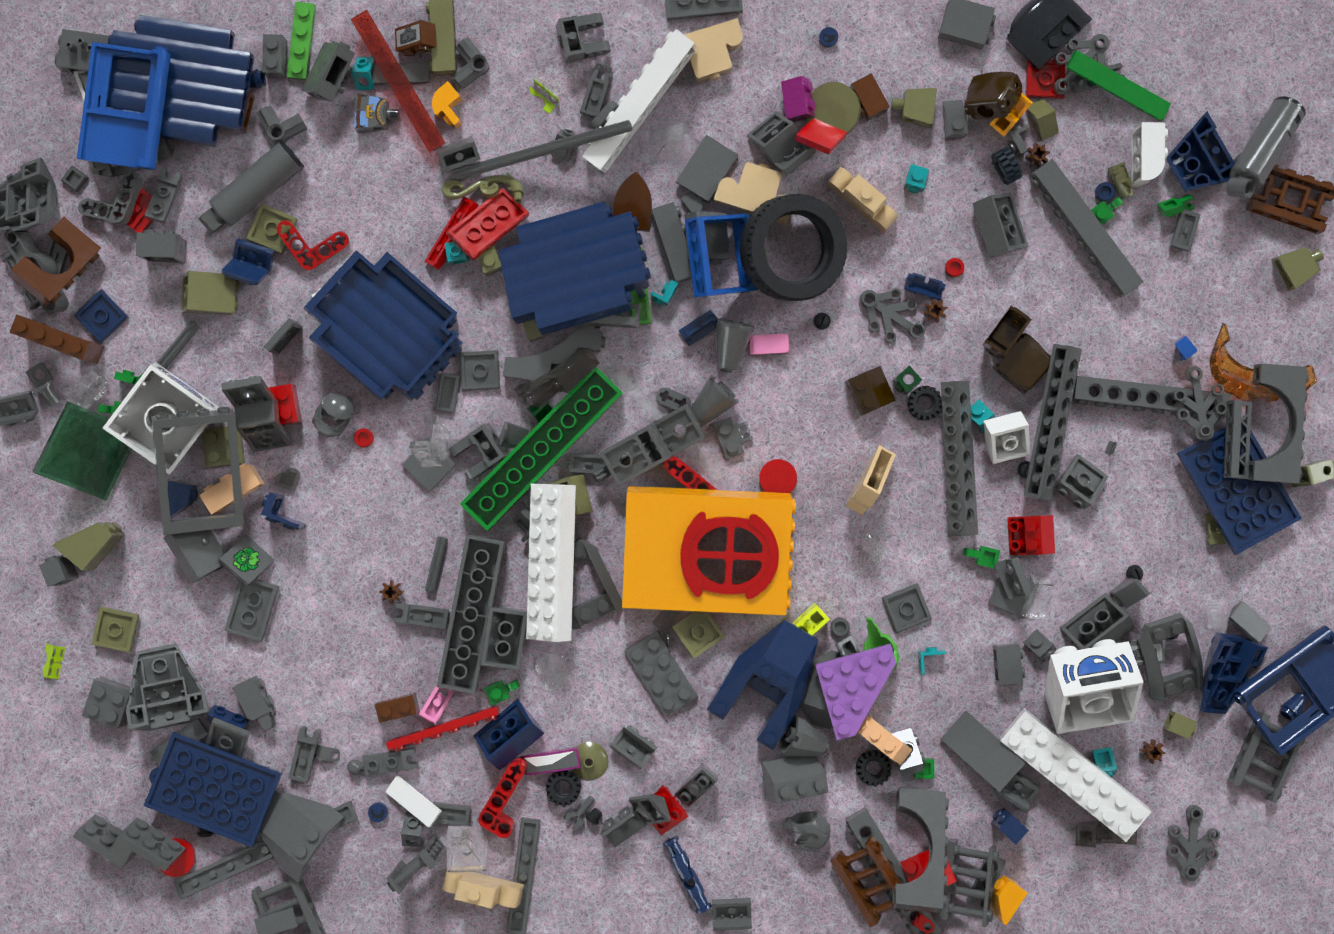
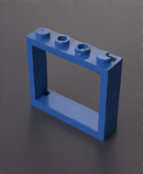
M749 214L702 216L685 219L694 298L758 290L745 274L740 260L741 255L739 254L740 236L742 230H744V224L749 218ZM732 222L740 287L712 290L704 224Z

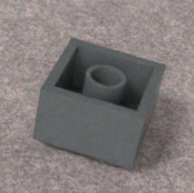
M144 230V233L137 232L136 256L152 262L185 263L187 240L181 238V235L175 234L173 231H163V234L156 233L154 230Z
M103 677L94 679L82 716L116 728L125 726L130 686Z

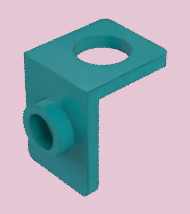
M374 56L358 57L356 59L351 74L357 90L375 89L370 73L376 61ZM361 77L366 78L369 84L362 85L358 79Z
M926 647V651H918L919 673L925 675L924 656L946 654V651L937 650V647Z

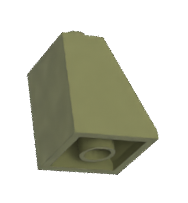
M186 272L183 275L181 313L234 314L235 310L237 311L238 299H235V291L238 292L239 280L230 279L221 273Z
M98 522L55 542L53 547L80 570H95L125 534L121 532L122 528L115 522Z

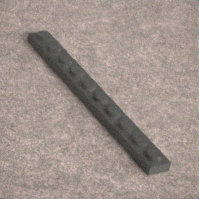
M352 801L334 808L345 816L338 828L358 820ZM264 841L256 843L253 847L245 848L175 880L174 884L179 898L185 899L274 858Z

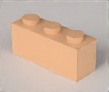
M246 463L239 466L242 498L264 485L254 466L251 464L246 465ZM230 474L221 477L218 484H210L203 489L204 492L199 495L211 515H216L234 504L232 475Z
M869 715L866 716L858 730L859 734L900 765L912 751L909 746Z

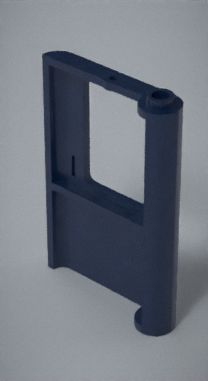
M1323 625L1234 690V700L1244 708L1269 745L1279 755L1286 753L1334 717V632L1327 626ZM1291 674L1312 704L1281 729L1272 733L1252 706V701L1282 678Z

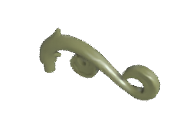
M508 172L506 175H492L480 179L464 189V185L460 181L455 179L445 182L442 186L443 195L450 200L464 197L480 189L484 197H495L499 193L497 184L509 186L507 189L512 191L514 202L517 204L522 202V196L524 195L521 183ZM453 188L461 189V192L459 193H453L450 191Z

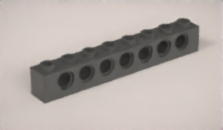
M1053 344L1024 496L1052 501L1082 349Z
M1085 376L1076 377L1072 400H1076V404L1088 405V402H1094L1097 407H1107V404L1114 405L1115 409H1126V406L1133 407V411L1145 412V409H1152V413L1164 414V411H1170L1171 415L1176 416V412L1179 409H1187L1192 418H1198L1195 412L1173 399V393L1176 390H1184L1186 396L1195 402L1193 389ZM1090 387L1096 389L1095 397L1089 394ZM1110 389H1112L1115 392L1114 399H1111L1108 396V391ZM1202 390L1203 401L1211 391ZM1129 391L1134 394L1133 401H1129L1127 398ZM1180 392L1177 393L1178 399L1182 398V394ZM1223 393L1218 395L1211 404L1210 409L1206 411V416H1211L1216 404L1225 403L1227 405L1231 394ZM1148 394H1151L1153 396V402L1151 404L1148 403L1146 400V396ZM1167 396L1172 399L1171 406H1168L1165 402ZM1221 405L1218 406L1219 412H1223ZM1226 413L1220 415L1217 421H1221V418L1226 417Z
M969 381L941 382L950 536L978 535Z
M864 807L847 817L848 824L845 826L851 835L855 834L858 838L855 842L860 850L866 848L865 843L869 837L874 836L875 840L880 843L883 853L902 884L909 883L902 866L867 808ZM864 827L870 829L869 834L866 836L860 835V830ZM871 855L865 858L870 867L876 865ZM881 872L875 875L880 884L886 882ZM890 888L886 891V894L891 901L893 900V892ZM895 908L901 919L905 917L908 921V924L905 926L910 934H920L921 930L911 924L914 919L910 918V915L916 910L905 912L903 909ZM919 911V913L930 919L935 925L933 932L928 934H942L931 914ZM930 923L924 925V928H929V930L932 927Z

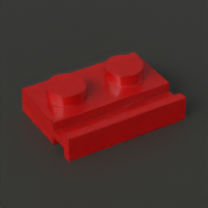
M142 188L131 218L126 224L139 233H144V230H147L153 220L145 217L152 195Z

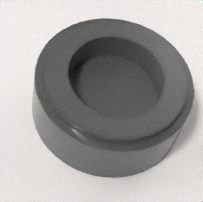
M837 617L832 620L830 629L834 635L842 637L849 632L850 625L845 618Z

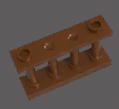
M871 836L865 843L866 848L849 856H846L840 850L830 860L869 927L877 925L882 916L881 913L892 909V900L877 906L871 897L890 888L893 892V887L896 884H902L883 853L880 843L875 840L874 836ZM871 855L876 865L858 873L855 872L851 863ZM881 872L886 882L870 889H866L860 881Z

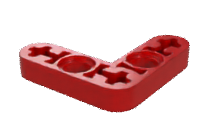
M283 220L277 226L278 235L305 270L314 269L344 249L349 243L348 235L343 231H337L310 248L291 221ZM283 224L291 227L289 229L291 235L294 233L297 235L292 237L289 242L286 240V238H289L288 234L281 232V225ZM337 235L340 237L344 236V244L337 243L335 245L337 249L334 251L332 245L327 241L331 240L334 243L337 240ZM294 240L302 242L303 247L301 250H294L291 244ZM322 245L330 248V253L326 256L319 253V247ZM305 249H307L309 252H305V254L308 258H313V265H305V258L303 257V255H301V257H298L297 254H301L305 251Z

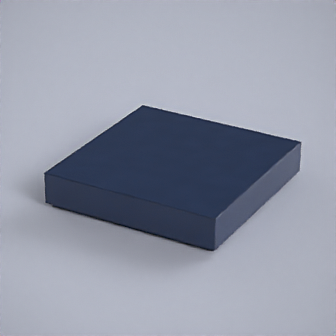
M102 289L74 315L99 343H103L129 318Z

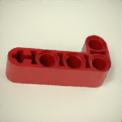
M671 456L664 462L665 470L688 489H697L699 484L704 483L707 485L708 490H717L679 458ZM669 460L671 462L676 460V466L678 468H681V465L685 467V469H683L680 472L679 477L675 475V473L678 472L677 470H675L674 468H672L671 470L668 469ZM687 471L693 474V480L689 483L682 480V474Z
M515 758L511 761L478 818V822L483 828L500 838L509 837L515 827L514 820L504 814L502 810L527 769V763L522 758ZM519 765L520 768L516 775H512L515 767ZM509 781L512 784V788H506L503 782ZM493 798H500L502 800V804H496ZM484 814H490L493 820H486ZM500 824H507L510 830H503Z

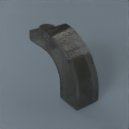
M1101 821L1080 822L1076 824L1075 846L1096 848L1097 844L1102 843L1136 845L1137 830L1125 842Z

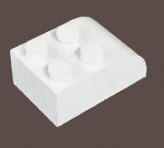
M1142 122L1131 131L1132 188L1144 186L1162 172L1168 155V150L1165 148V140L1168 137L1165 123Z

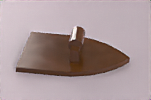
M635 172L626 178L619 187L614 200L613 216L631 211L633 217L637 216L639 228L636 229L650 230L652 212L651 193L645 180L640 174Z

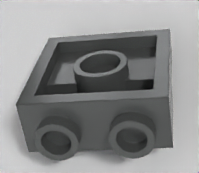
M1077 454L1067 469L1060 475L1055 483V488L1058 495L1068 497L1073 501V506L1085 510L1092 505L1109 476Z

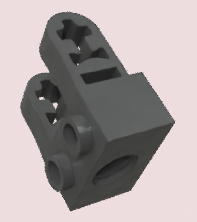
M601 13L558 19L556 30L565 63L611 52L610 44L607 40L589 44L581 42L579 31L596 28L604 24Z
M489 423L481 425L449 448L452 456L456 457L476 444L484 456L482 461L464 473L469 481L502 461L509 454L503 444L498 446L499 438Z

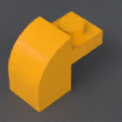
M447 81L433 95V111L438 119L445 115L443 119L450 127L453 125L457 129L462 125L459 118L451 110L462 99Z
M1021 94L1018 103L1007 117L994 118L989 125L1004 137L1033 102L1024 94Z

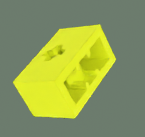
M813 603L792 624L813 636L830 619Z

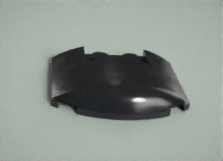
M1030 0L1014 18L1010 33L1007 34L1006 39L1039 71L1070 39L1074 38L1092 21V18L1074 0Z

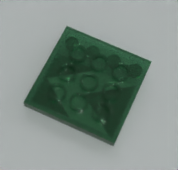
M67 401L32 472L100 499L107 500L132 448L103 429L110 418Z

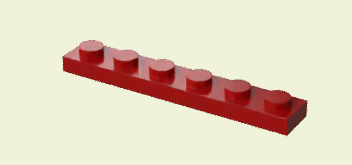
M496 705L388 740L386 742L387 749H394V752L404 749L406 744L412 743L414 746L423 743V739L430 737L431 740L442 736L441 733L449 731V734L457 732L464 725H467L469 728L478 725V721L483 719L486 722L497 718L496 715L500 713L499 706Z

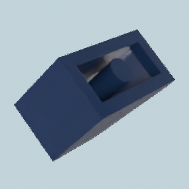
M176 481L168 482L170 519L193 505V501L197 500V485Z

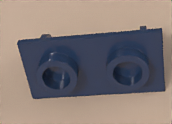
M914 272L912 274L908 273L904 290L941 301L942 291H944L946 286L943 281L929 278L928 283H925L926 276Z
M709 310L678 331L688 346L715 330L718 319Z
M214 705L207 714V720L210 724L215 717L242 729H246L244 727L250 720L241 714L233 713L217 705Z

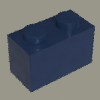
M1005 808L996 811L992 817L993 820L991 822L1015 845L1029 831Z

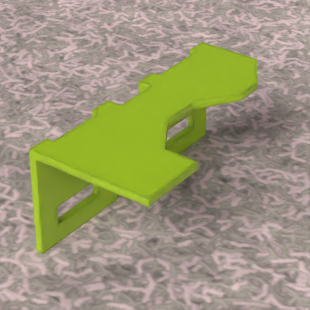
M533 78V83L538 85L543 91L548 93V95L553 97L559 103V98L557 96H555L552 92L547 90L542 84H540L537 80ZM530 86V93L544 100L545 106L543 109L550 114L555 105Z
M46 643L47 661L42 670L43 677L59 679L60 662L63 661L65 647Z

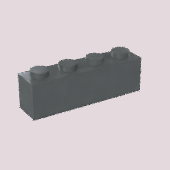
M674 202L653 208L652 214L674 281L680 283L692 279L690 261L687 259L685 224L681 225L679 218L682 215L679 206L675 207Z

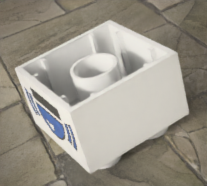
M155 362L150 364L104 425L103 429L156 465L151 416H156L157 413L166 412L168 415L177 414L176 412L182 410L189 411V413L197 412L198 409H209V411L217 410L219 407ZM209 424L162 428L166 473L170 475Z
M1106 639L1097 642L1092 648L1077 650L1074 646H1065L1050 655L1044 694L1057 734L1134 721L1144 682L1129 641L1116 644L1114 640Z

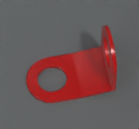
M918 913L911 923L912 926H916L927 934L933 932L935 928L934 923L921 913ZM926 923L931 924L932 927L930 930L924 929V925Z

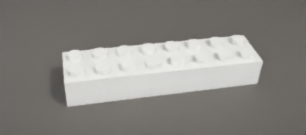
M677 29L674 32L670 31L664 39L666 42L662 48L659 47L654 52L652 62L650 64L647 63L643 67L641 77L631 83L629 87L630 92L627 96L623 95L620 98L616 111H611L606 118L607 123L604 126L629 120L632 124V131L588 143L584 147V154L582 156L602 172H607L697 51L695 43Z
M531 484L526 639L550 642L571 641L576 485Z
M1025 708L1001 735L1000 741L1125 842L1128 841L1150 815L1151 810L1148 806Z

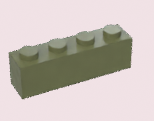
M429 0V2H426V12L430 14V21L427 22L434 23L436 31V47L429 49V52L432 53V59H429V70H432L435 76L453 75L457 72L454 0Z

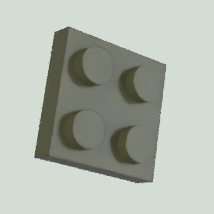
M261 203L246 238L283 254L286 245L277 233V226L283 220L291 221L295 226L298 219ZM283 224L281 225V232H286L288 234L289 238H286V240L289 242V239L291 237L289 229L291 227L289 225L285 226Z
M228 426L205 429L202 432L206 468L231 465ZM237 431L239 464L245 463L242 436Z
M101 606L92 645L131 652L140 614Z
M693 611L671 627L692 659L725 637L709 612Z

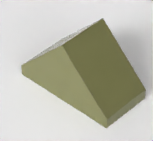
M1043 98L1032 103L1027 112L1041 141L1059 133L1055 110Z

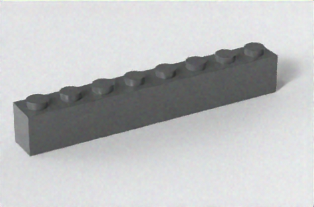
M1053 158L1030 175L1032 177V184L1043 192V199L1048 204H1052L1055 215L1059 219L1062 218L1066 223V230L1077 238V245L1082 250L1085 249L1089 255V261L1100 269V276L1111 284L1110 289L1114 295H1119L1120 298L1124 297L1144 282Z

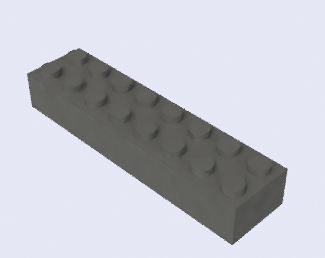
M466 534L437 682L438 688L470 694L478 692L483 666L480 664L489 607H494L507 541Z

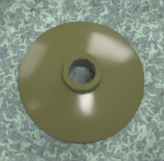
M595 742L579 744L581 768L572 769L573 772L584 780H595L601 777L608 767L607 752L601 745ZM586 759H591L593 761L592 765H587L585 763Z

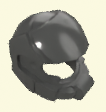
M333 393L326 395L312 418V423L318 430L317 433L326 438L329 436L339 437L353 415V404L344 395ZM322 416L333 419L339 425L336 427L327 425L323 422Z
M817 811L801 812L785 819L784 827L786 829L794 830V832L801 834L796 840V844L801 849L816 852L825 846L830 839V825L826 818L819 815Z

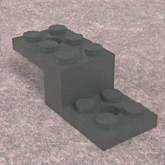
M250 376L247 379L230 380L226 383H221L223 393L235 409L236 429L253 452L291 445V438L279 420L278 401L261 376Z
M687 403L601 451L599 454L617 486H620L706 438V435ZM678 424L685 428V432L682 435L675 432V426ZM623 455L630 457L631 463L629 465H624L621 462Z
M95 814L73 836L121 868L138 854L166 872L186 849L179 842L172 840L164 835L163 832L153 828L146 821L138 817L122 831Z

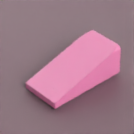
M788 334L752 335L749 340L750 355L789 353Z
M436 685L420 711L419 716L436 725L455 693L454 690L445 689L448 692L447 697L438 692V690L444 688H438Z

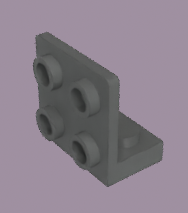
M628 806L624 807L618 812L619 815L615 819L610 817L602 823L600 835L602 838L607 836L614 848L646 826V823L633 806L630 808Z

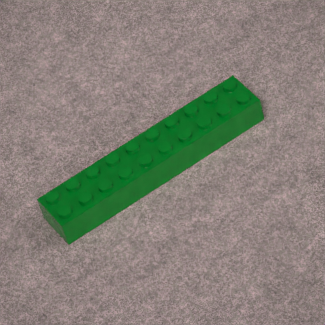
M594 366L460 505L486 531H490L531 489V484H536L623 395V392Z

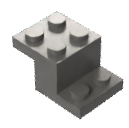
M777 111L747 134L748 138L759 146L767 161L786 176L793 173L798 166L809 160L816 153L814 148L795 140L796 134L799 132L792 121Z

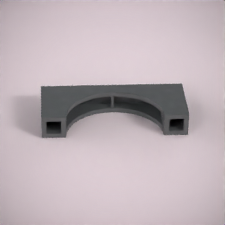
M899 787L897 791L896 811L911 816L920 824L928 840L929 859L924 873L919 878L909 883L896 884L893 887L892 908L940 913L943 907H946L947 897L944 895V888L947 886V876L944 875V868H947L948 858L945 856V849L948 846V837L945 836V829L948 828V817H945V813L949 807V799L946 798V792Z

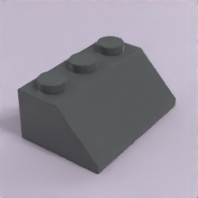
M1011 192L990 195L972 203L974 214L980 226V233L984 238L985 249L990 258L1029 247Z
M1104 593L1060 628L1077 650L1092 648L1097 642L1106 639L1114 640L1116 643L1135 627L1130 616L1112 598Z
M489 607L480 665L519 670L527 611Z
M790 756L761 762L766 801L777 804L829 793L826 772L817 757Z

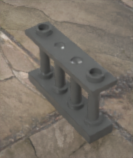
M1257 711L1271 732L1275 733L1281 729V727L1270 723V715ZM1252 722L1227 781L1238 787L1242 783L1251 785L1266 792L1267 796L1265 799L1276 803V800L1282 795L1283 784L1305 739L1283 755H1279L1268 742L1262 740V733ZM1260 747L1282 757L1279 768L1256 759L1254 756L1256 749ZM1253 765L1275 775L1271 786L1247 776L1248 767Z
M436 834L428 839L418 853V856L407 864L401 860L386 878L388 881L387 885L393 892L396 891L399 895L413 877V874L423 866H428L431 870L437 865L447 848Z
M950 838L945 855L948 858L954 875L986 879L985 891L959 887L954 883L944 888V895L947 897L946 907H943V910L940 912L939 919L948 920L955 913L982 918V927H986L993 920V910L990 909L995 863H998L999 852L996 851V846L994 845L989 848V852L961 848L958 845V839ZM961 855L988 860L987 872L959 867L956 864V857ZM955 894L984 899L983 911L955 906L952 903V897Z
M287 875V881L262 891L259 885L252 890V900L255 905H258L262 916L298 906L301 907L303 914L296 919L297 925L308 924L311 930L310 934H326L303 878L298 883ZM288 888L294 890L296 895L294 899L269 909L265 898ZM285 930V931H282V932H279V933H276V934H282V933H284V932H286V931H289V930Z

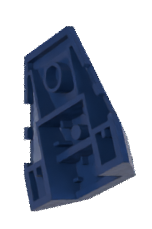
M1217 632L1211 641L1205 663L1200 711L1226 714L1235 701L1233 698L1234 690L1249 680L1247 678L1253 668L1257 669L1260 666L1268 647L1260 643L1257 644L1240 635Z

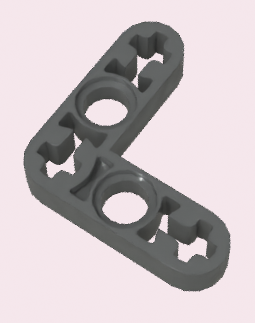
M129 171L124 174L114 204L84 199L79 203L78 211L90 219L119 226L126 225L131 218L143 184L142 176L135 171ZM130 194V199L124 203V196ZM87 207H92V208H94V211L89 210V209L86 210V208H87ZM107 208V214L101 217V211Z

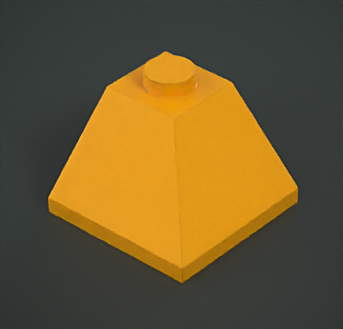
M1003 875L995 882L992 891L991 910H993V914L1004 925H1007L1028 892L1016 881Z

